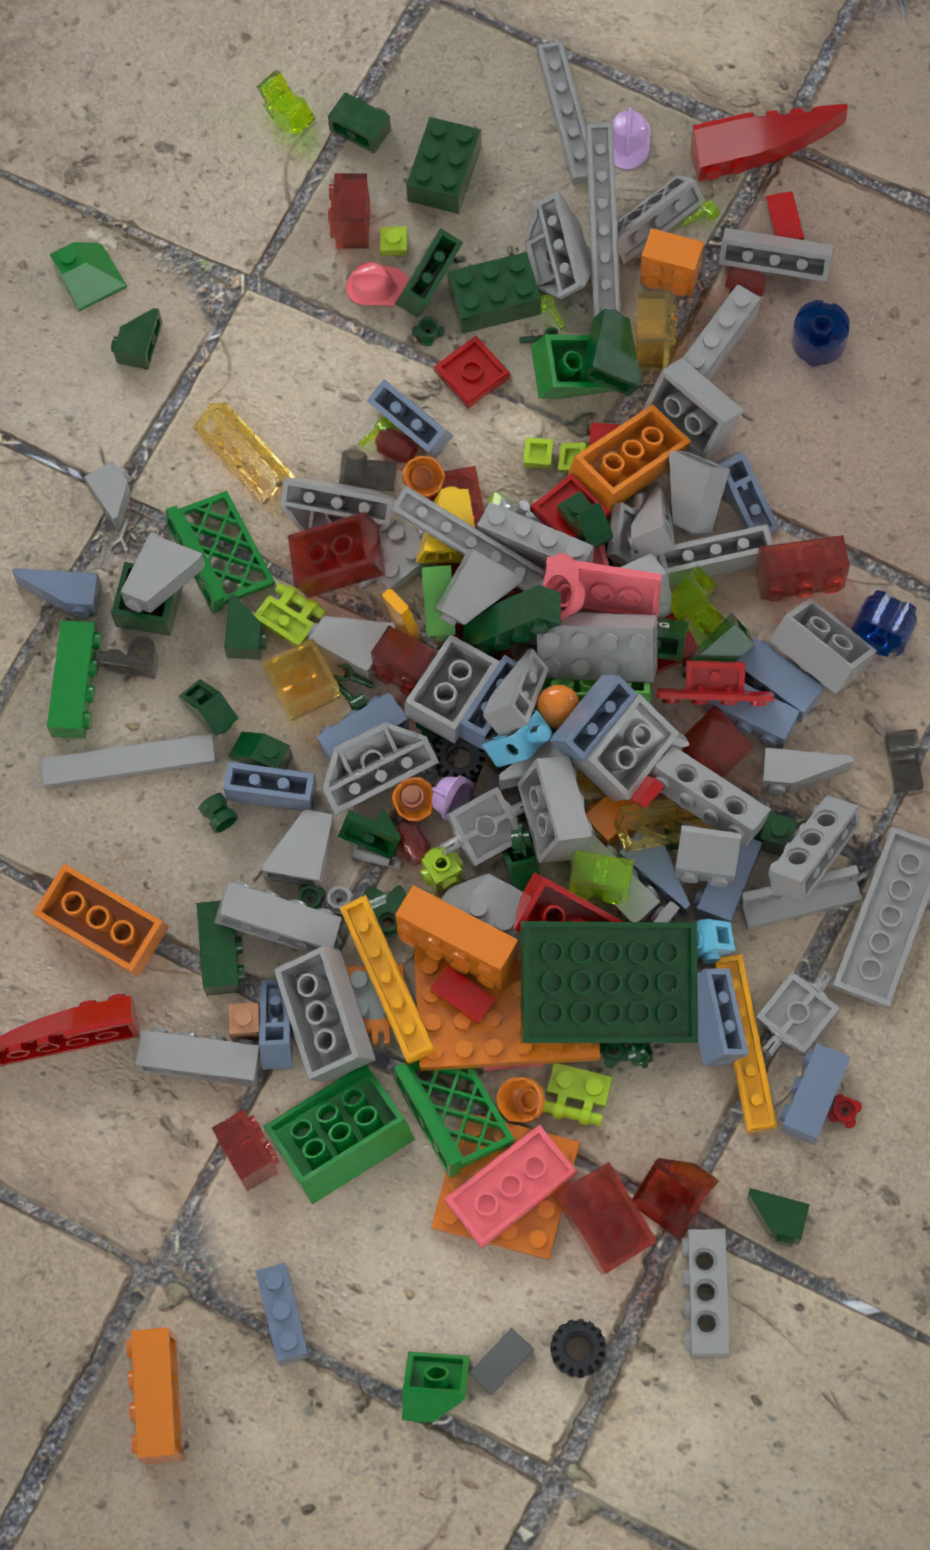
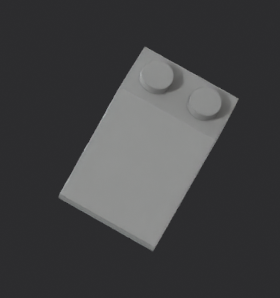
M638 694L585 761L574 760L573 763L612 801L630 800L679 732Z

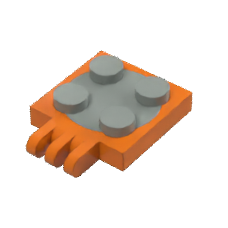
M398 965L404 978V966ZM365 966L346 967L367 1034H372V1045H379L380 1033H384V1045H390L391 1025Z

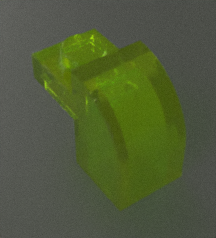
M275 70L256 86L265 101L263 107L270 117L285 131L298 135L316 120L306 100L293 94L280 71Z
M698 565L682 580L674 591L671 598V607L677 620L684 621L688 617L697 629L703 631L709 637L725 617L706 600L718 584Z

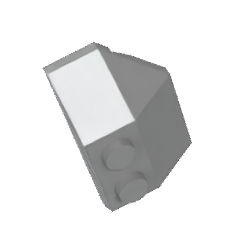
M557 191L535 203L533 210L535 213L529 225L525 244L538 290L563 299L584 288L592 274V269L581 224L562 194Z
M284 478L280 507L287 513L304 537L361 547L390 527L392 518L390 508L394 503V498L372 489L320 479Z
M384 722L333 748L322 790L336 815L439 763L427 736Z
M489 873L449 887L441 900L518 940L519 961H521V933L514 930L513 926L519 900L523 892Z

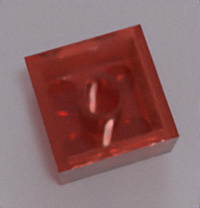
M334 173V184H329L331 208H328V223L330 225V237L335 238L337 249H369L370 195L367 173Z
M388 625L371 651L375 677L386 685L391 683L399 687V690L408 697L438 652Z
M243 1109L212 1127L217 1140L246 1191L278 1174L275 1167L279 1163L277 1155L268 1140L262 1143L261 1139L265 1136L254 1115L248 1117Z

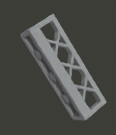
M676 175L617 220L619 263H627L644 250L651 228L667 232L705 203V199L695 179Z
M857 865L825 872L804 902L772 892L771 886L743 892L741 894L740 906L747 930L861 903L862 897L857 884L859 874Z

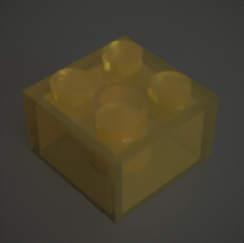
M638 292L636 353L639 368H666L669 366V358L675 357L677 303H671V293Z
M314 638L262 662L265 677L289 722L341 698L339 685Z

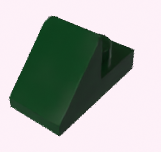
M581 491L557 505V512L581 541L593 545L594 550L613 539L612 531L601 504L597 502L591 505Z
M384 808L381 809L376 821L349 810L338 834V837L390 860L401 839L399 832Z

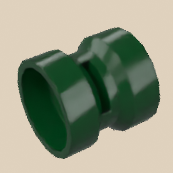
M216 793L208 797L198 808L203 817L209 819V825L214 833L227 830L238 820L236 812L227 806V799L223 793Z

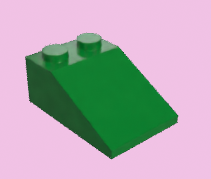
M545 334L531 346L539 399H564L615 391L580 376L589 335Z

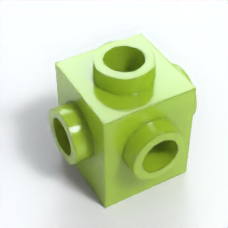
M439 847L433 848L424 855L425 858L421 859L423 870L420 871V874L428 887L432 885L437 894L444 890L447 891L449 887L455 886L463 880L461 868L464 867V864L456 851L454 853L450 852L447 855L443 854L442 851L448 847L444 849ZM444 864H447L445 868H439Z

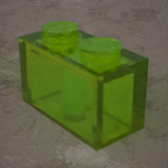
M576 850L569 881V891L583 899H590L594 896L603 898L605 902L610 904H620L621 901L628 902L634 860Z

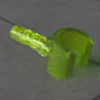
M707 200L701 205L699 211L682 220L681 223L685 227L701 219L703 216L712 221L719 215V207L712 201Z
M550 294L540 296L541 312L550 311L559 329H564L566 326L558 314L554 297Z
M381 417L376 422L375 428L358 443L363 447L380 433L389 437L396 427L388 418Z

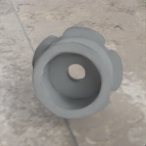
M341 886L333 887L325 897V905L334 914H342L339 908L352 902L353 894L348 888ZM338 898L342 899L341 903L337 902Z

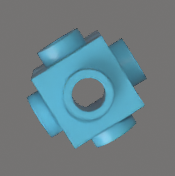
M702 919L696 922L697 960H702L704 964L716 963L720 961L721 956L736 951L730 922L713 919Z

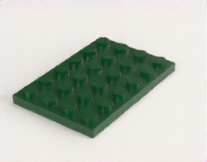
M521 921V1043H698L697 923Z

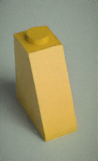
M454 486L441 489L433 502L475 528L469 490L458 489ZM424 532L416 555V563H461L464 556Z

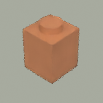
M259 1004L228 1005L229 1035L232 1042H238L239 1039L259 1041Z

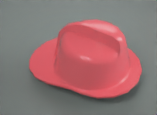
M373 262L363 263L347 279V295L353 302L359 305H396L394 303L409 277L398 268L381 266Z
M558 553L548 562L543 586L561 592V621H563L569 615L577 613L582 608L585 600V589L579 580V571L574 559L567 553Z

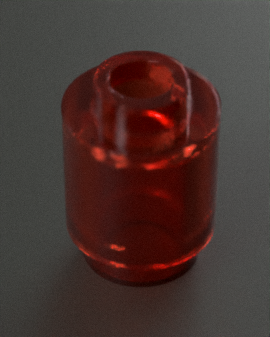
M734 267L733 272L728 271L725 287L730 288V294L738 284L755 295L762 297L766 275H761L760 271Z
M388 427L385 431L381 430L375 440L377 452L399 464L403 462L407 464L415 457L418 450V445L413 443L414 440L391 427Z
M405 821L396 827L401 836L397 847L408 862L411 861L414 866L422 863L421 859L425 858L424 855L431 850V843L416 822L409 823Z

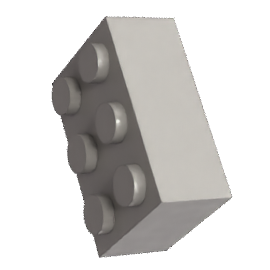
M683 358L661 371L643 407L644 410L653 404L691 440L688 449L695 455L705 459L712 457L724 448L744 411Z
M812 598L786 614L769 639L781 653L788 655L798 663L803 671L813 675L821 682L824 688L835 694L857 679L877 652L876 649Z
M450 634L406 699L405 716L455 744L459 738L460 721L500 661Z
M569 755L536 759L517 783L539 864L571 860L592 837V825L585 814L584 797L579 792L576 782L577 772L571 764Z

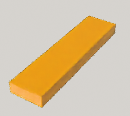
M387 589L382 594V597L394 623L397 625V630L417 650L424 643V640L411 610L392 589Z

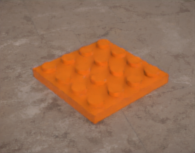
M470 1113V1115L486 1119L484 1116ZM463 1119L460 1120L458 1132L460 1130ZM467 1121L463 1133L480 1138L484 1125ZM505 1122L515 1139L514 1144L533 1130ZM487 1127L484 1139L497 1142L504 1138L500 1130ZM547 1133L574 1167L580 1141ZM461 1140L458 1149L462 1156L465 1157L475 1152L477 1144ZM514 1144L461 1168L460 1174L449 1178L447 1173L445 1174L431 1229L474 1240L444 1202V1198ZM570 1180L492 1240L489 1245L549 1261Z

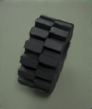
M441 737L440 744L437 743L434 753L439 763L435 764V769H437V774L440 778L463 776L470 779L473 783L477 781L476 777L480 776L486 759L485 750L483 751L460 737L455 744ZM464 749L468 751L471 755L470 763L463 768L451 765L449 756L454 750Z
M571 1319L566 1324L562 1323L559 1326L558 1330L553 1334L550 1351L552 1361L559 1368L560 1372H564L572 1378L573 1376L584 1378V1376H590L596 1370H599L606 1356V1340L599 1327H595L594 1323L586 1322L584 1319H578L577 1321ZM583 1337L589 1342L591 1350L585 1359L574 1360L569 1357L566 1345L570 1339Z

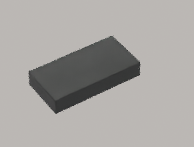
M511 1328L475 1365L469 1374L492 1396L529 1357L534 1348Z

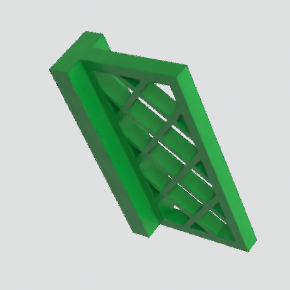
M227 491L179 509L177 505L166 509L165 523L175 542L202 553L205 566L202 571L194 576V579L212 614L223 610V605L229 603L230 595H236L241 599L274 586L275 581ZM223 501L228 508L225 516L211 511L213 505ZM194 512L204 517L199 526L188 522L186 515ZM208 517L223 522L219 532L204 528ZM226 524L238 527L240 533L237 539L222 534ZM201 533L216 538L212 549L200 545L198 540ZM220 540L234 545L231 555L216 550ZM238 546L250 550L252 556L249 562L234 557ZM213 556L228 561L224 572L212 568L210 562ZM231 563L246 567L243 578L228 573ZM250 569L262 573L265 580L258 583L246 579ZM224 580L240 584L238 590L226 595L222 587Z
M419 1060L410 1065H406L404 1062L394 1067V1082L449 1178L460 1174L461 1168L514 1144V1137L473 1068L464 1069L466 1073L462 1072L461 1068L458 1070H433L435 1072L431 1083L419 1080L415 1074L416 1071L420 1070ZM439 1072L455 1077L451 1089L435 1084ZM459 1078L473 1083L472 1095L455 1090ZM432 1091L449 1095L445 1107L432 1104L430 1100ZM453 1097L469 1101L466 1113L449 1109ZM473 1102L487 1107L488 1114L486 1119L470 1115ZM447 1115L463 1119L459 1132L446 1128L444 1122ZM467 1121L484 1125L480 1138L463 1133ZM487 1127L500 1130L504 1138L497 1142L484 1139ZM465 1140L477 1144L475 1152L463 1157L458 1149L460 1141Z

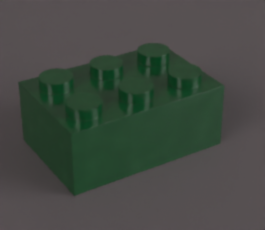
M429 117L406 184L408 202L459 214L482 147L481 129Z
M527 252L447 271L448 288L462 334L541 315V297Z

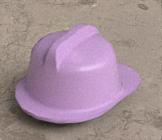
M628 107L627 111L618 113L611 121L613 122L615 166L625 170L635 169L645 162L649 153L651 132L647 120L637 111H633L632 107Z
M463 776L443 778L436 787L431 789L433 791L432 805L434 809L441 814L444 820H447L445 814L473 800L472 795L475 785L470 779Z

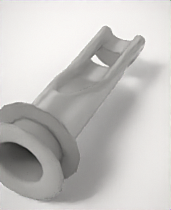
M355 845L352 861L355 858L359 859L358 863L360 860L399 870L402 859L392 857L393 860H396L394 866L389 865L390 859Z

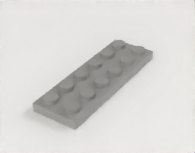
M891 827L834 980L833 989L889 1009L930 897V840Z

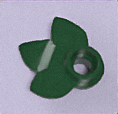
M398 885L386 895V893L375 887L367 886L364 895L368 897L385 937H395L398 935L395 914L407 896L405 890L401 885ZM386 920H391L394 922V925L391 928H385L383 923Z

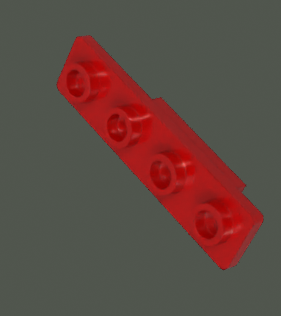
M687 660L685 689L656 688L657 698L662 699L663 703L668 704L680 703V699H691L692 704L699 705L709 704V700H720V704L730 706L738 705V701H750L749 705L767 706V702H774V694L771 691H744L745 662Z

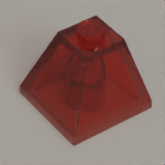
M714 705L684 735L689 742V746L682 747L681 751L723 778L753 749V746L723 712Z
M657 1158L629 1204L679 1239L706 1203L719 1180L696 1163Z

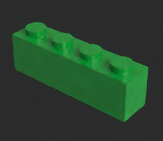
M61 620L47 721V729L51 737L85 739L86 730L91 729L92 713L89 712L90 702L94 703L96 694L95 686L92 683L93 676H97L99 671V660L96 659V651L102 647V633L98 632L95 622Z

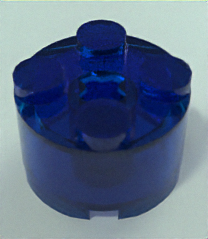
M815 300L805 304L797 313L792 332V346L796 354L812 367L834 362L845 351L850 321L847 313L838 304L823 303L824 300Z
M876 590L873 595L868 596L864 600L851 630L876 649L877 652L875 654L888 657L889 653L897 652L896 656H900L905 651L917 625V616L915 614L917 609L909 602H902L890 597L885 591Z

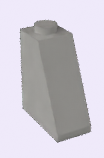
M670 451L673 524L682 528V533L688 536L699 537V534H711L730 469L688 451Z
M150 533L121 590L125 605L137 612L144 610L151 613L203 570L205 563L202 553Z
M468 549L435 610L441 613L439 618L452 626H455L456 622L465 625L518 586L523 578L478 551Z
M323 616L319 624L315 623L308 633L311 650L338 665H349L353 673L367 680L371 679L398 637L397 625L391 622Z
M313 808L312 811L304 809L264 862L261 870L264 879L296 885L307 884L321 888L335 826L333 814H329V811L322 808Z

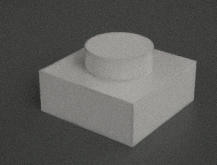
M672 901L665 908L661 905L654 912L651 920L653 922H674L679 916L680 907Z

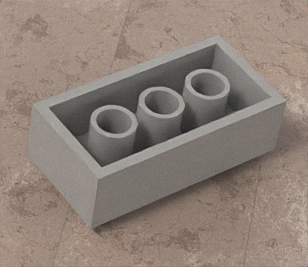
M582 612L569 615L565 620L561 621V625L550 629L548 633L537 635L538 656L549 668L546 678L598 680L601 675H619L624 681L653 682L657 671V615Z
M322 946L274 969L308 1080L327 1083L376 1060L341 950Z

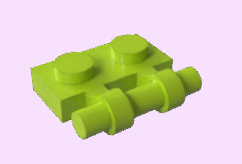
M280 582L275 588V592L281 595V598L277 600L269 595L254 616L261 622L264 628L300 650L308 640V633L311 627L315 624L309 620L310 617L314 616L321 620L323 616L327 615V611L319 607L320 603L314 599L308 600L300 595L298 589L293 586L288 587ZM294 603L302 610L300 613H297L288 606Z
M554 1063L547 1094L558 1096L556 1103L546 1101L543 1112L553 1114V1118L562 1120V1117L577 1120L580 1125L588 1126V1124L601 1126L603 1115L592 1112L593 1105L605 1108L612 1077ZM567 1099L584 1103L583 1109L566 1106Z

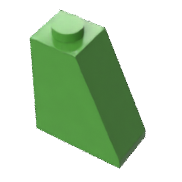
M453 564L422 567L427 637L433 636L434 642L446 641L450 634L456 635V624L452 626L439 618L441 613L436 611L435 608L453 578Z

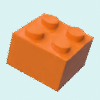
M651 228L641 256L640 283L645 284L651 289L660 288L671 291L677 296L686 295L692 297L701 272L704 242Z

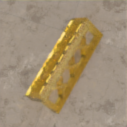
M227 402L210 403L193 427L261 504L268 503L278 487H283L284 478H296ZM209 419L215 423L216 435H211L204 428ZM223 438H229L232 442L233 454H228L224 450ZM241 457H246L250 461V473H245L241 468ZM258 476H263L270 483L265 492L259 488Z
M670 798L652 801L647 808L634 804L622 806L614 821L615 829L626 852L680 842L682 827L679 824L681 821L687 820L698 825L697 827L717 830L690 811L683 809ZM661 825L671 830L668 835H661L653 831L654 826ZM635 830L645 836L642 840L631 841L627 832Z

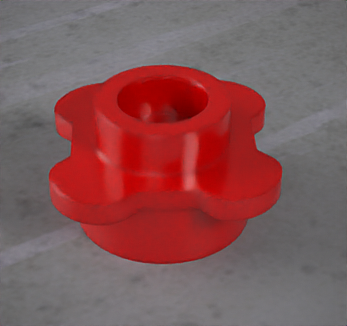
M837 1094L833 1099L834 1106L828 1112L827 1117L829 1121L840 1122L846 1128L851 1129L856 1125L855 1118L857 1113L862 1110V1104L858 1100L845 1097L843 1094ZM842 1109H847L848 1112L843 1114Z

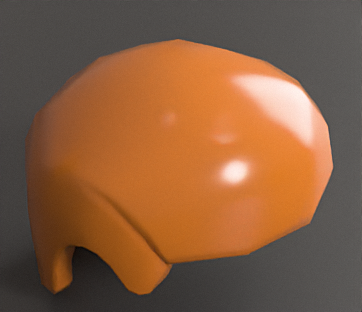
M418 456L411 459L406 464L402 474L403 484L425 498L435 496L442 489L445 480V474L440 463L430 456Z
M552 685L542 691L537 699L536 707L548 726L558 729L580 703L578 694L566 685Z
M413 776L397 783L391 796L392 805L396 813L407 821H421L433 813V791L431 790V784L421 777Z
M526 1077L508 1079L499 1087L496 1096L498 1111L510 1122L528 1123L534 1121L543 1113L546 1102L543 1088L535 1080Z

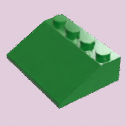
M367 1065L347 1073L263 1126L312 1205L415 1140L405 1118Z

